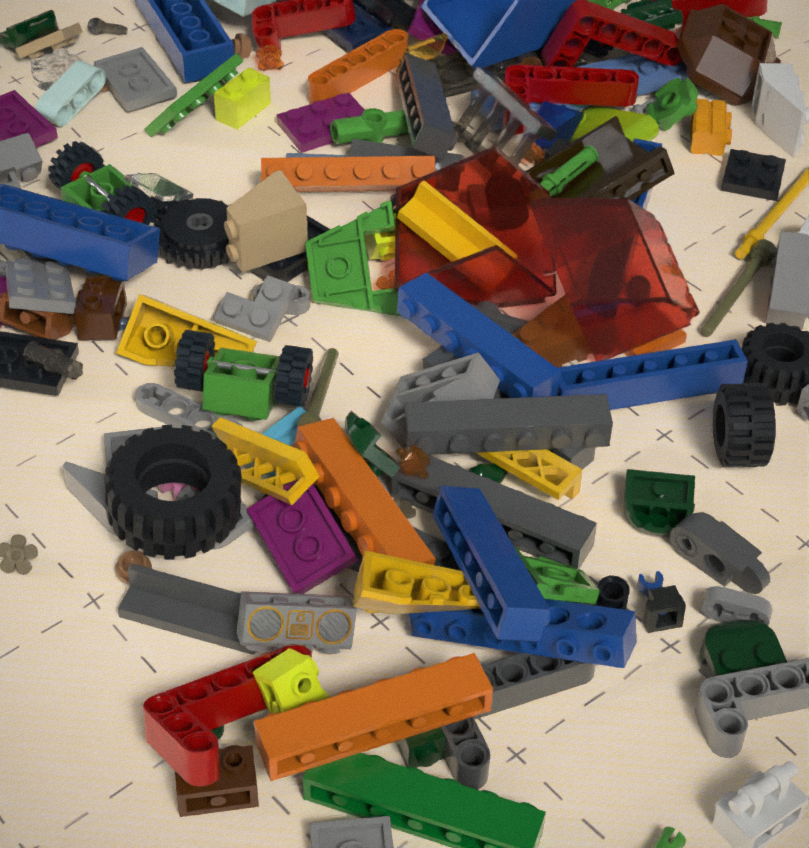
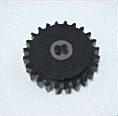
M196 198L175 203L170 209L166 208L165 215L159 214L158 222L154 223V227L160 228L158 248L160 256H167L169 263L175 262L178 267L184 266L189 269L215 268L223 263L227 264L229 258L226 252V245H229V238L224 228V222L227 221L226 208L229 205L221 200Z

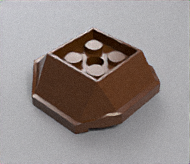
M724 4L699 11L691 9L685 18L677 42L680 56L688 67L686 72L689 80L734 106H739L753 100L760 63H781V60L776 56L773 32Z

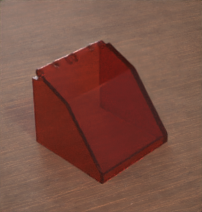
M496 145L397 187L394 290L398 292L400 286L427 272L471 305L476 306L479 302L487 301L495 304L498 308L546 303V297H552L557 294L556 274L545 276V274L556 271L554 248L555 224L553 222L554 201L546 199L550 197V192ZM422 181H426L516 253L517 259H514L498 245H494L451 262L397 218L398 212L414 197L419 184Z
M540 198L529 203L571 309L596 361L608 360L690 326L691 319L700 314L694 297L689 292L690 288L682 270L678 267L679 264L671 245L667 242L668 239L660 221L656 220L654 214L629 199Z

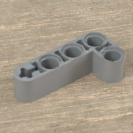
M809 658L705 679L701 683L695 715L711 751L723 758L735 757L741 752L748 728V720L808 709Z

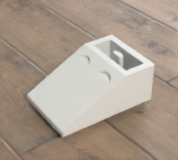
M760 63L751 105L755 125L792 158H797L799 147H802L804 144L803 127L804 124L809 122V108L804 105L805 96L804 91H800L799 75L795 74L793 64Z

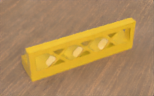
M222 417L211 426L218 438L227 445V450L230 449L235 454L240 468L242 465L254 462V467L241 471V483L293 505L320 477L308 455L302 450ZM276 471V476L262 480L263 474ZM298 480L289 491L283 490V484Z
M547 449L475 452L557 500H560L563 495L573 500L580 492L583 469Z

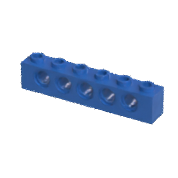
M545 599L551 609V618L549 624L544 628L540 641L497 639L482 609L409 613L411 633L415 637L617 668H625L637 643L635 611Z

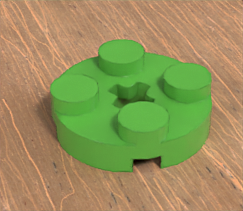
M676 78L667 82L654 94L657 97L654 104L652 105L649 102L647 115L654 118L663 131L669 130L683 117L690 116L697 110V87L687 78L686 81Z

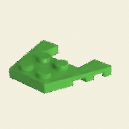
M386 201L380 204L381 207L369 213L366 211L358 215L357 219L343 226L338 225L305 242L314 303L401 316L397 312L399 287L372 291L365 235L396 230L391 201Z

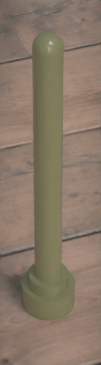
M761 239L753 246L750 252L751 261L702 326L701 333L703 336L709 337L713 334L760 267L769 265L773 261L776 246L771 241Z

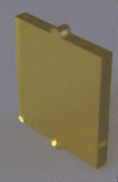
M446 32L407 46L402 58L399 59L400 63L396 72H398L406 53L429 62L437 61L448 38Z

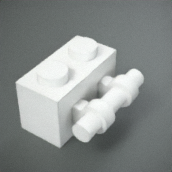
M787 761L781 766L774 765L764 773L758 771L749 777L744 786L735 793L728 791L718 799L715 804L716 811L712 827L732 848H763L802 820L809 798L791 781L793 777L799 774L795 763Z

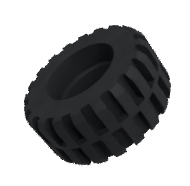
M172 424L162 425V429L154 430L151 427L143 430L140 436L134 434L125 441V447L120 445L113 452L112 458L108 461L105 469L106 514L109 524L113 526V532L122 541L126 539V545L133 550L138 551L140 548L143 550L144 555L153 558L156 555H162L165 560H175V556H184L187 559L195 557L196 552L202 551L206 553L215 548V542L222 543L238 522V514L241 509L242 474L241 468L237 464V458L230 449L227 450V445L219 438L212 439V434L202 429L199 432L194 431L192 426L182 425L181 428H172ZM173 482L188 484L201 491L191 498L179 501L161 500L146 493L157 485Z

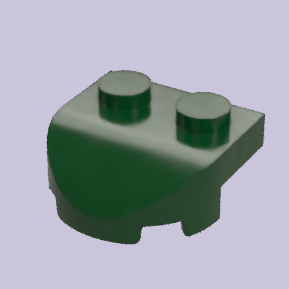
M642 0L627 5V9H621V13L667 30L675 28L676 23L683 22L682 11L673 8L671 0Z
M48 10L7 27L5 31L0 33V44L15 49L60 30L54 11Z
M351 410L345 417V429L348 437L375 474L381 477L385 472L393 478L400 466L390 454L376 445V442L382 435L375 426L364 418H360Z
M627 469L623 510L628 523L636 530L645 534L670 536L672 529L694 512L695 476Z
M735 620L711 626L705 634L700 649L701 663L708 664L712 677L787 662L775 632L768 625L755 620Z

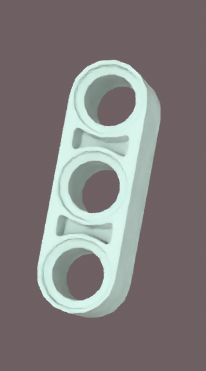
M82 60L76 61L38 99L35 109L49 122L60 127L67 125L103 88L106 81L105 71Z

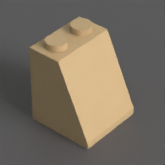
M281 170L272 173L226 208L227 221L224 222V228L229 238L226 252L229 260L232 263L235 262L242 272L306 252L305 242L308 241L307 204Z

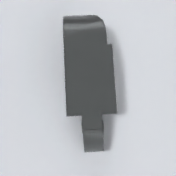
M704 512L693 513L683 519L670 532V539L675 550L684 559L725 587L728 583L733 582L747 593L758 594L769 585L771 579L769 572L764 567V564L757 559L762 554V551L725 522H719Z

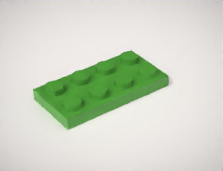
M237 53L166 108L144 130L150 137H153L159 131L163 135L176 125L175 123L183 120L196 107L204 103L209 96L225 85L224 81L227 83L239 73L236 68L243 62L241 57Z

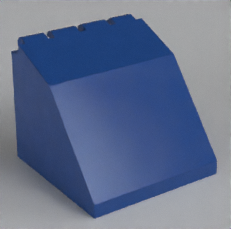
M425 0L421 7L472 67L481 69L545 47L569 6L577 0Z

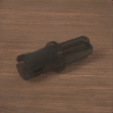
M35 341L28 343L24 349V359L44 367L48 373H58L72 380H76L83 375V364L63 355L60 349L55 348L51 350L39 345Z

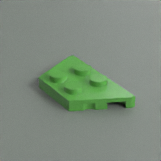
M514 546L544 599L580 604H596L600 590L583 570L559 563L544 556H539V559L524 556L520 552L521 548Z

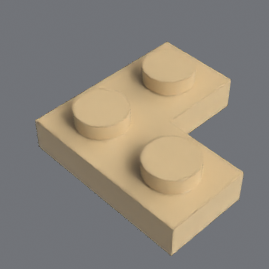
M78 22L15 49L19 58L29 55L31 60L44 55V48L51 46L54 51L77 41L75 35L83 31Z

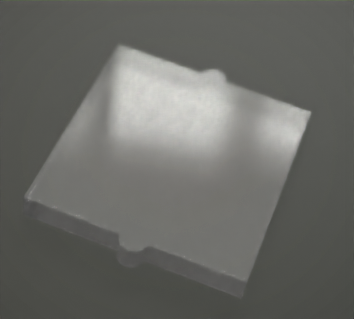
M137 173L125 175L124 181L161 201H181L192 199L194 193L157 173Z

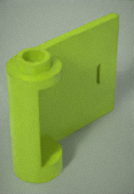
M592 106L553 132L552 139L557 140L561 138L568 142H574L615 116L620 121L625 137L631 141H634V138L652 141L658 136L659 127L655 119L647 114Z

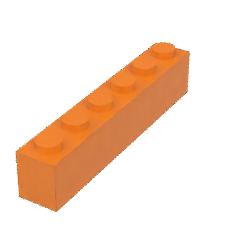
M435 156L261 158V182L275 171L281 170L297 192L404 191L416 181H426L431 186L436 185Z
M330 418L298 426L295 442L292 447L302 450L308 455L320 476L313 484L317 485L324 495L328 507L333 508L338 515L344 530L349 532L358 544L362 556L366 550L434 565L436 560L434 555L336 420Z
M475 653L462 657L455 656L446 662L427 668H416L410 673L391 679H381L372 685L356 690H345L336 696L324 700L310 701L295 709L282 713L268 714L264 718L254 721L255 742L269 779L274 781L489 712L492 705L493 687Z

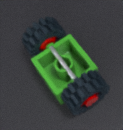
M73 141L72 147L67 143L63 145L65 149L63 152L60 149L55 152L59 156L51 158L50 161L54 165L48 167V171L51 173L48 176L52 183L61 190L63 201L147 225L150 222L155 223L157 219L153 216L157 214L155 202L111 164L105 166L103 164L104 159L88 144L81 141L80 143Z
M185 330L182 333V339L179 340V348H177L176 369L174 370V376L176 377L174 381L177 388L203 392L202 410L213 411V413L222 416L229 414L245 416L249 420L257 421L261 419L267 420L276 403L297 407L305 406L310 390L309 385L312 380L311 373L313 371L314 357L311 348L284 345L282 354L274 356L221 347L215 356V342L212 333Z

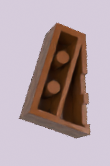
M566 293L512 335L558 368L562 367V364L573 360L578 362L587 360L589 354L599 350L603 353L611 351L616 322Z

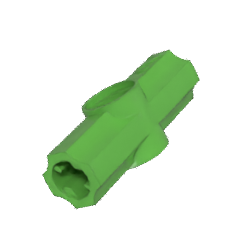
M369 108L363 111L362 116L337 119L330 123L332 141L335 145L351 143L352 139L382 143L385 137L409 134L404 110L385 113L380 109Z

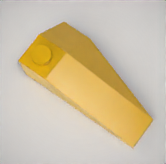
M139 294L116 353L144 365L176 367L177 348H179V340L182 339V333L185 330L212 333L215 342V356L221 347L254 352L258 341L147 295Z
M364 551L354 588L353 607L361 608L369 613L380 612L389 615L481 609L462 571Z

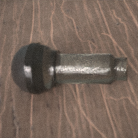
M98 17L91 18L87 25L88 31L95 36L104 33L127 35L128 27L107 23Z

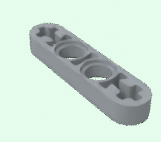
M156 383L143 384L138 387L135 393L137 408L140 412L166 425L172 424V428H181L182 425L192 426L194 431L199 432L202 429L212 434V439H215L218 436L211 426L220 417L243 426L238 421L225 415H217L213 411L202 410V404ZM173 408L185 410L182 414L178 415L169 413ZM201 420L211 422V425L207 427H197L195 424Z

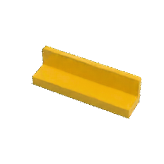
M422 181L419 184L414 197L398 212L397 218L490 293L508 275L517 259L516 253L426 181Z

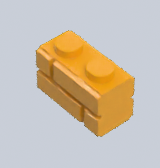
M697 98V110L691 115L692 154L705 155L707 152L709 155L722 156L725 151V145L731 144L732 129H730L732 112H727V103L725 101L712 100L709 102L708 99Z

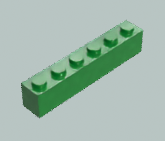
M358 753L306 770L303 776L304 800L359 818L390 816L391 828L451 848H538L544 830L546 811L537 809L530 803L511 801L499 797L492 791H480L461 785L454 779H442L426 774L416 767H404L388 762L378 755Z

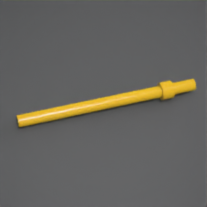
M809 167L755 229L749 230L743 237V243L735 251L737 258L745 259L756 242L764 239V235L809 184Z

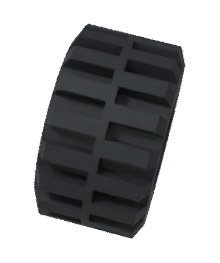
M767 323L766 326L759 325L755 327L754 331L750 330L742 344V351L748 360L743 383L766 384L773 402L779 403V405H786L787 402L792 404L799 403L802 389L809 384V332L807 330L802 331L800 327L795 325L788 326L787 323Z
M764 383L721 384L713 407V439L716 454L723 467L767 466L773 454L776 437L775 409L768 387Z

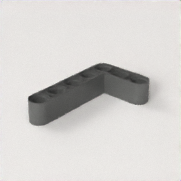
M520 653L481 665L493 687L491 711L441 727L446 737L444 759L454 780L458 781L461 785L477 790L484 787L488 781L491 754L475 719L586 684L594 677L596 664ZM472 763V764H476L477 766H470V765H467V764Z

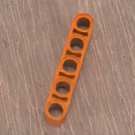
M401 29L389 30L311 73L308 76L309 104L332 98L339 94L352 93L401 65L406 53H408V34Z

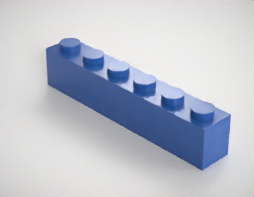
M427 272L398 288L397 312L403 318L409 320L421 329L424 334L430 336L457 358L479 352L500 379L497 388L510 398L558 395L561 370Z
M734 339L558 367L561 370V377L557 396L607 394L610 410L712 394L717 393L721 384L743 383L748 360L739 343Z
M441 486L432 516L496 638L500 640L540 641L545 626L550 622V606L546 603L537 584L532 579L513 543L504 531L501 522H499L493 512L491 505L478 488Z

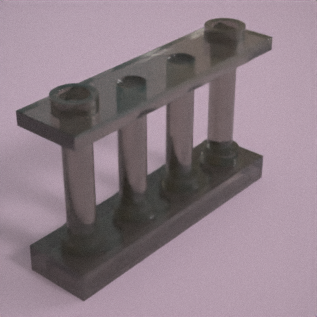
M477 67L472 76L480 83L478 86L479 91L457 123L452 121L455 134L457 135L456 141L462 142L493 173L505 171L513 175L512 173L535 140H539L542 137L552 142L558 132L499 77L483 68ZM493 95L495 97L493 101L495 103L475 134L472 135L466 130L487 97ZM509 110L511 112L509 115L510 120L490 149L487 150L481 143L502 112ZM524 124L527 127L525 129V136L505 165L501 164L497 157L518 126Z

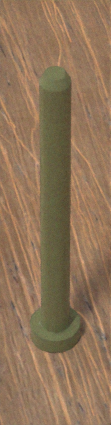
M330 348L326 352L307 412L299 417L297 427L321 421L319 415L339 356V352L335 348Z

